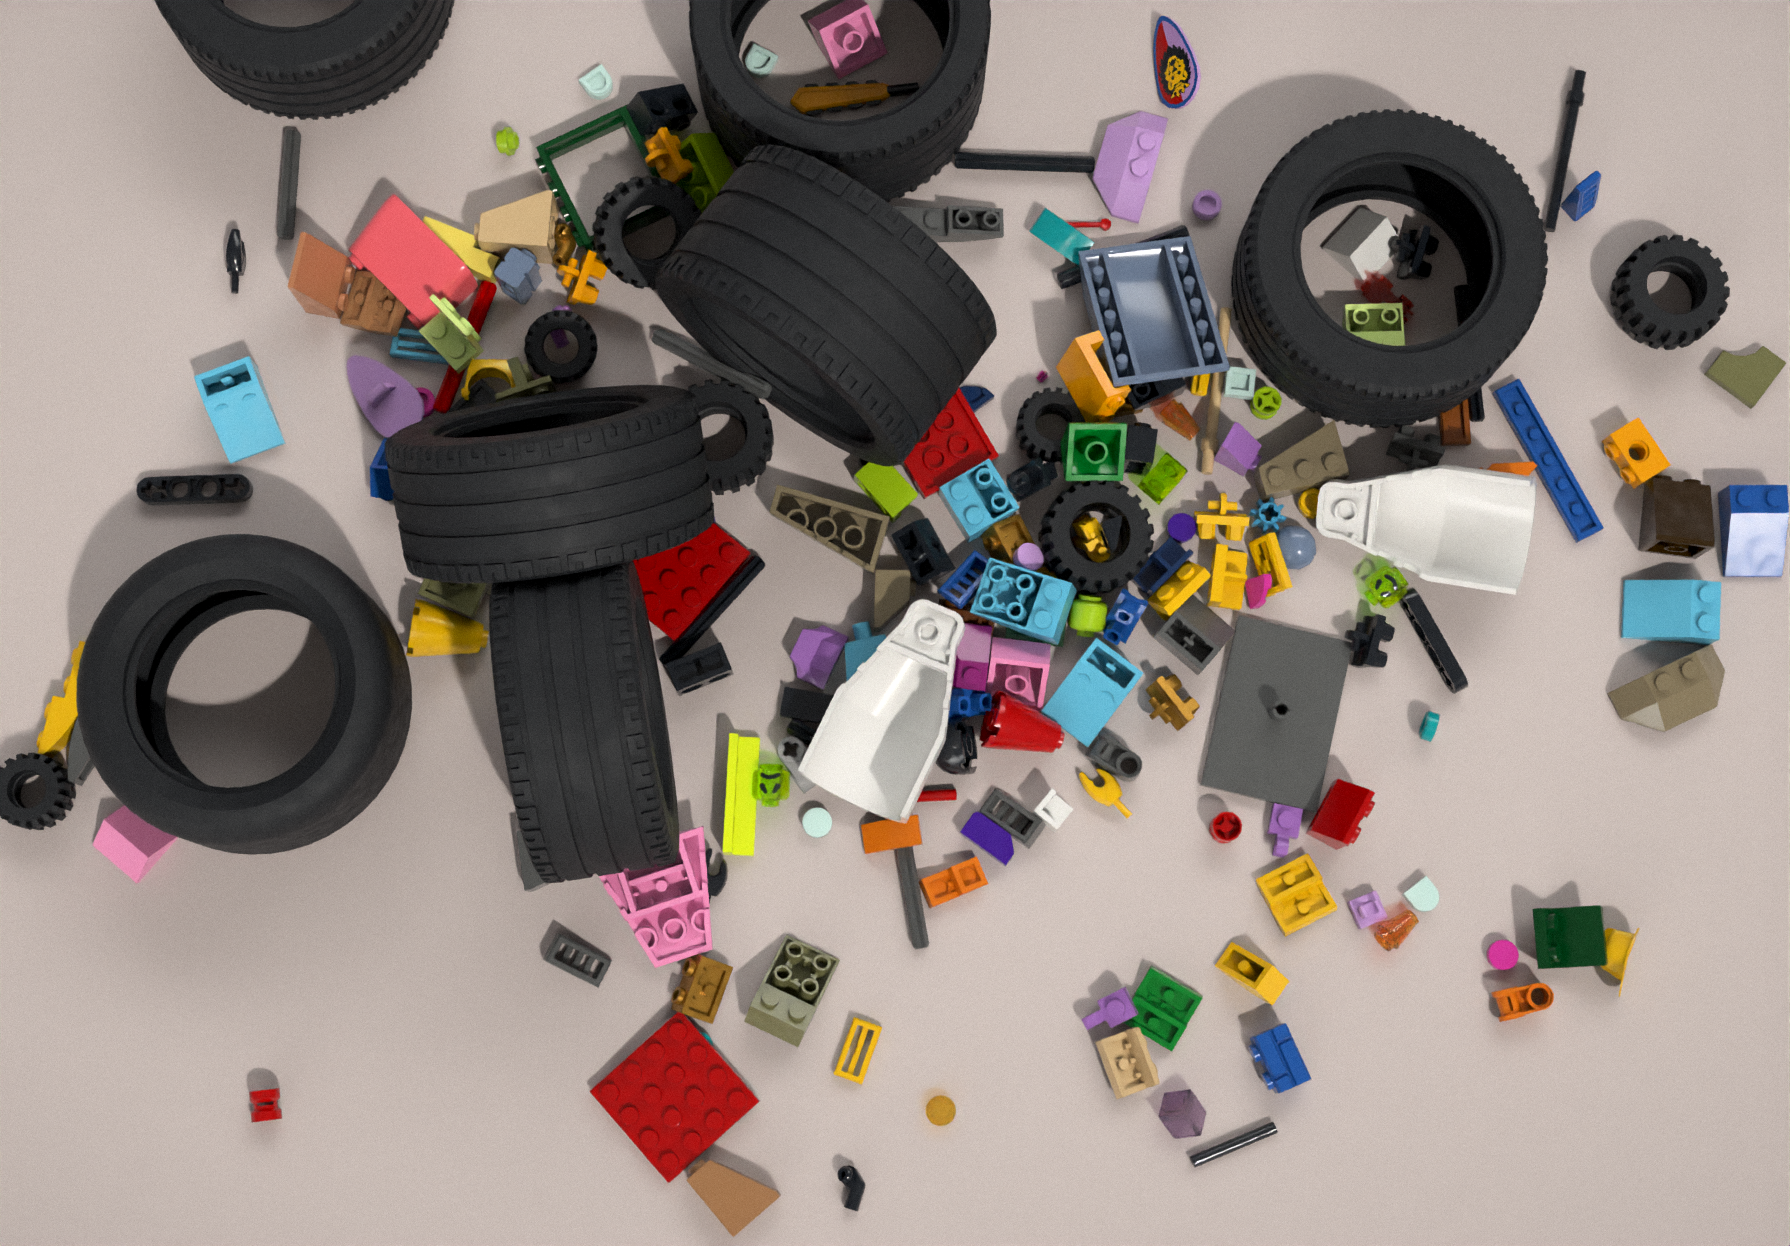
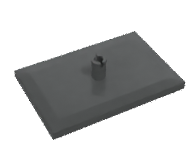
M1238 616L1200 786L1316 813L1351 654V642ZM1275 708L1281 709L1283 715L1278 714Z

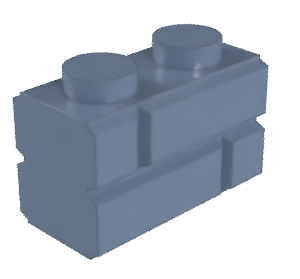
M511 248L504 257L505 262L501 261L494 273L503 293L521 305H525L533 295L531 291H536L542 282L539 273L541 267L535 262L537 258L530 251L524 248L521 251L517 248Z

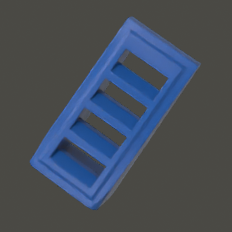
M1594 171L1580 182L1561 204V208L1573 221H1578L1594 208L1601 180L1599 171Z
M974 550L937 590L938 594L961 609L976 596L988 559ZM973 569H978L982 574L978 575ZM969 575L976 581L973 583L965 576ZM961 581L962 583H964V584H965L966 586H968L969 588H968L967 590H965L964 588H962V587H961L960 585H958L957 583H959V582ZM954 588L962 596L958 598L949 591Z

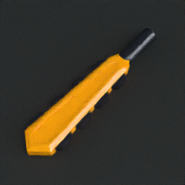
M867 80L865 84H859L857 81H848L845 85H839L837 82L826 83L825 86H819L817 83L805 84L804 87L798 88L790 103L801 114L814 116L820 115L824 110L832 113L841 111L843 107L857 109L862 104H868L869 106L879 105L881 101H885L892 96L914 94L919 89L918 82L887 85L878 83L876 80Z

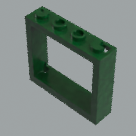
M627 105L536 147L539 158L535 159L542 174L548 173L551 181L547 185L550 191H553L555 198L560 197L563 206L559 207L566 223L572 221L576 229L572 231V235L578 247L584 245L586 251L597 250L593 241L595 237L594 235L589 237L551 160L625 126L649 175L662 179L656 166L648 167L645 162V158L649 155L644 144L647 139L639 134L626 108ZM653 206L626 219L623 225L622 236L625 237L670 214L660 207Z

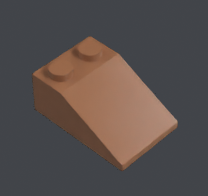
M301 232L287 287L306 313L340 319L342 311L347 309L349 298L346 292L348 284L353 283L355 268L347 256L312 235Z

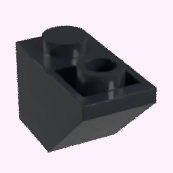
M1183 377L1131 384L1129 385L1131 391L1127 397L1134 411L1154 407L1183 394L1186 383Z

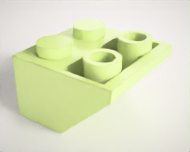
M1402 303L1344 305L1342 328L1371 342L1391 346H1405Z

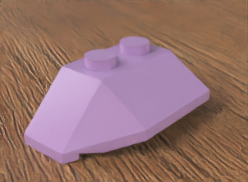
M1140 111L1107 126L1092 179L1112 217L1139 223L1168 118Z

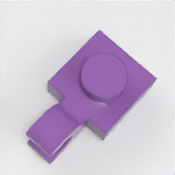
M1276 803L1272 805L1267 831L1268 834L1276 835L1272 856L1282 858L1287 856L1289 838L1297 839L1299 836L1303 809Z
M1123 987L1099 999L1097 1002L1101 1009L1081 1020L1086 1030L1106 1020L1110 1028L1139 1013L1126 987Z

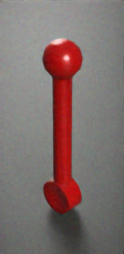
M1107 218L1102 219L1101 222H1067L1074 228L1100 227L1101 230L1107 231L1111 227V221Z

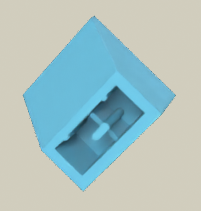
M990 459L939 487L938 495L967 543L979 538L992 524L1008 518L1019 509L1017 502Z

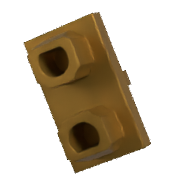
M1175 674L1165 678L1160 676L1145 689L1151 697L1148 702L1154 708L1149 717L1154 720L1160 716L1165 724L1170 722L1179 731L1194 718V714L1200 708V705L1191 696L1183 701L1180 699L1176 691L1182 687V683Z

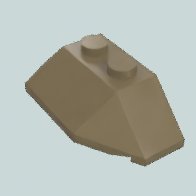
M1711 644L1607 694L1621 720L1665 732L1717 707L1725 669Z

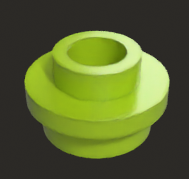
M504 127L503 130H499L496 134L499 152L511 156L519 148L518 134L511 127Z

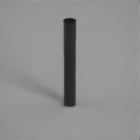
M1274 1122L1268 1123L1190 1156L1194 1168L1272 1136L1278 1133Z

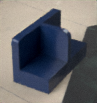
M1170 537L1156 552L1150 555L1146 565L1141 568L1140 572L1131 581L1150 598L1187 560H1190L1194 552L1191 549L1186 552Z

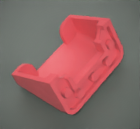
M392 194L382 204L348 249L351 254L348 259L358 270L364 267L367 271H370L406 307L410 313L406 317L417 329L424 327L440 312L429 298L432 294L439 300L445 297L456 308L479 287L472 272L461 259L395 194Z

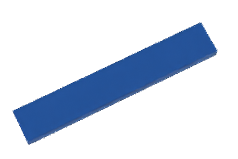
M1520 379L1495 390L1492 395L1530 462L1538 465L1535 471L1575 542L1578 543L1603 530V525Z

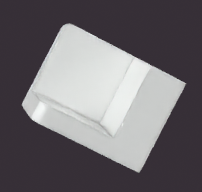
M1052 788L1033 811V814L1043 820L1045 825L1055 833L1073 811V808L1056 795L1057 791Z

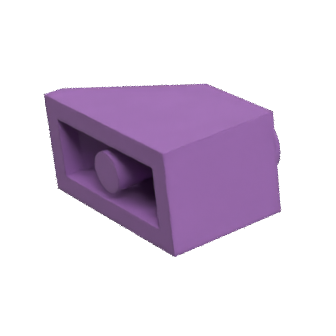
M1235 422L1216 454L1214 461L1244 477L1248 469L1251 471L1255 470L1262 456L1257 454L1262 445L1241 424Z

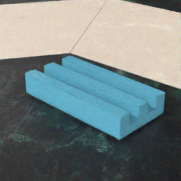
M400 328L398 336L392 337L389 354L391 357L448 365V362L441 355L397 350V347L437 352L431 344L399 340V336L425 339L419 330Z

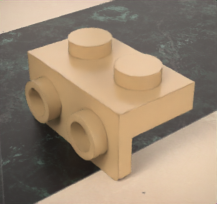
M1139 1027L1125 1030L1095 1042L1116 1099L1160 1084L1157 1067L1151 1060L1146 1038L1141 1033Z

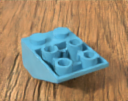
M249 356L194 376L203 404L230 464L286 444L258 366Z
M989 557L970 613L1030 637L1058 645L1077 590L1070 582Z
M1096 638L1041 713L1060 724L1062 729L1086 747H1089L1141 678L1143 672Z

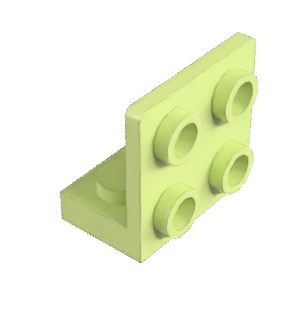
M432 294L429 298L440 312L421 328L419 332L459 374L470 364L472 359H476L484 351L478 343L482 338L475 332L472 325L456 312V309L445 297L439 300Z

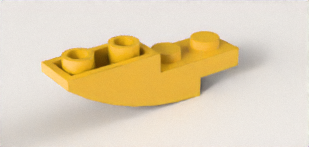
M79 641L78 648L76 647L72 652L71 664L73 667L71 675L67 676L63 687L65 697L52 696L51 702L46 705L44 712L46 723L44 730L39 733L37 738L38 754L53 758L71 741L74 725L78 717L76 704L77 677L85 645L84 641Z

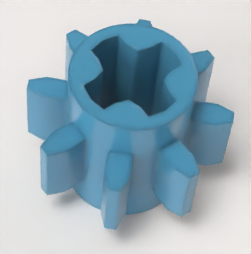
M1273 497L1267 503H1263L1260 499L1257 500L1256 506L1259 510L1251 509L1249 512L1250 516L1255 517L1251 527L1258 526L1262 529L1261 533L1263 535L1270 528L1276 533L1279 530L1276 522L1283 523L1286 520V517L1281 515L1284 505L1277 506L1273 503ZM1265 511L1270 512L1269 516L1272 518L1270 521L1265 520L1266 516L1263 514Z

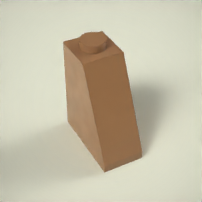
M701 1159L688 1170L692 1176L686 1181L733 1237L781 1196L778 1190L713 1159H710L707 1163Z

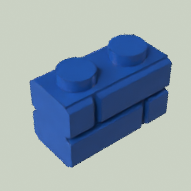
M1286 1023L1279 1024L1250 1037L1252 1044L1248 1046L1254 1061H1260L1265 1072L1261 1074V1077L1268 1090L1273 1089L1275 1094H1279L1311 1080Z

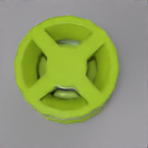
M1265 386L1259 388L1250 401L1251 413L1260 420L1272 418L1281 406L1282 398L1280 393L1272 387Z

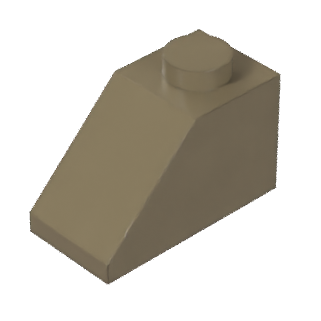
M875 569L874 632H880L909 605L910 596L916 595L915 579H910V570Z

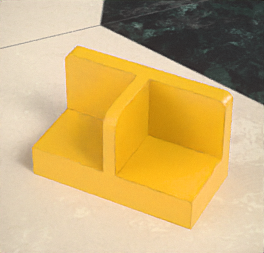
M1215 545L1212 551L1211 576L1209 577L1206 606L1240 610L1242 608L1244 583L1248 577L1246 575L1247 553L1229 551L1228 545Z

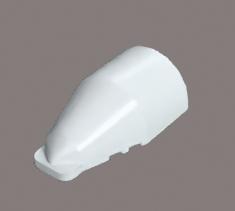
M1443 464L1353 481L1331 479L1319 491L1316 527L1323 536L1345 540L1375 556L1380 555L1394 562V565L1400 568L1404 567L1418 574L1420 578L1426 581L1516 595L1522 581L1531 541L1536 504L1535 476Z
M921 599L913 602L908 608L903 621L876 648L877 651L857 668L855 674L845 684L842 683L836 690L798 771L822 789L855 806L895 822L907 823L946 741L957 647L965 631L962 617L955 611L929 600Z

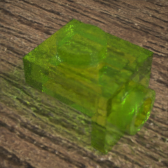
M1165 453L1137 487L1160 505L1176 488L1188 470L1170 454Z

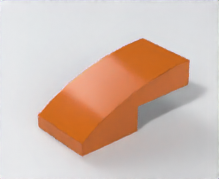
M918 814L911 815L907 823H899L887 819L861 825L865 854L923 845Z
M977 856L919 881L929 908L948 902L988 884Z

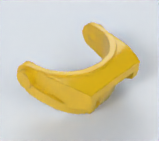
M472 359L467 370L465 388L461 389L462 397L469 400L471 386L481 378L498 377L508 382L511 388L516 387L507 362L508 359Z

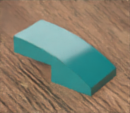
M1047 208L1043 209L1029 230L1033 235L1076 265H1079L1078 251L1090 250L1095 243Z

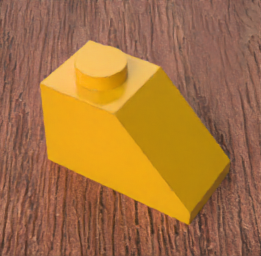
M1233 942L1230 943L1215 964V967L1272 1006L1289 983V980L1272 964Z

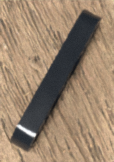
M241 474L160 476L142 479L137 485L136 492L143 502L153 506L240 503L250 499L253 494V485L248 478ZM225 481L227 487H237L238 482L245 486V489L240 490V494L237 495L233 490H224L222 482ZM207 482H214L217 485L216 493L209 497L204 496L202 493L203 486ZM185 483L188 486L186 495L180 498L173 495L175 485ZM151 485H153L158 490H166L167 498H165L166 495L162 492H154L152 498H150L145 493V490H150Z
M1413 587L1398 595L1400 604L1448 689L1453 694H1456L1467 688L1468 681L1419 593Z

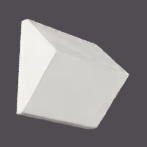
M1359 208L1324 245L1322 250L1365 286L1395 254L1390 249L1391 242L1400 239L1386 216Z

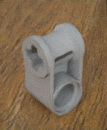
M793 736L786 737L779 742L778 756L789 771L788 773L805 794L816 786V784L798 771L807 748L798 738ZM786 744H789L791 747L794 745L798 746L796 757L793 758L791 755L785 757L783 755L786 751Z

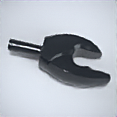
M232 229L226 249L227 273L232 275L231 293L238 294L239 276L244 275L246 268V251L244 242L241 241L240 230Z
M711 848L706 850L709 904L711 895L718 896L725 887L728 878V867L724 859L721 862L717 875H711L708 872L712 856Z

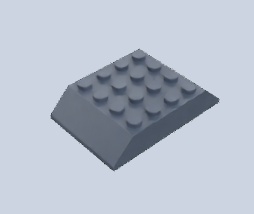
M1191 236L1078 251L1085 306L1092 332L1099 330L1104 338L1097 351L1101 365L1113 387L1230 370Z

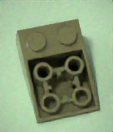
M786 934L750 1004L744 1022L799 1047L840 960Z

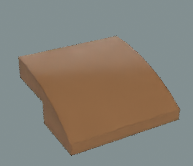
M357 271L348 297L347 309L343 312L340 324L370 333L397 337L406 307L371 272Z

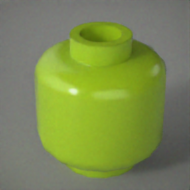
M1078 594V598L1073 600L1069 611L1068 625L1070 628L1077 630V636L1094 637V632H1101L1105 629L1108 606L1101 601V596Z

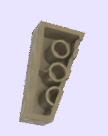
M777 484L769 511L771 516L869 573L875 574L890 523L889 516Z

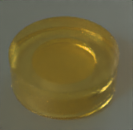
M935 1096L926 1105V1116L934 1125H948L956 1115L954 1102L946 1096Z

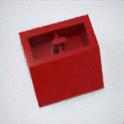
M1336 779L1330 785L1306 834L1336 850L1345 846L1348 847L1350 843L1354 844L1362 829L1358 827L1360 821L1364 817L1367 818L1375 805V802L1372 801L1375 792L1347 781Z

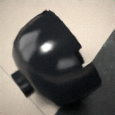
M966 715L948 719L946 741L936 760L937 766L942 771L952 775L974 774L977 766L971 767L972 759H977V744L973 726H966L965 721L970 720Z

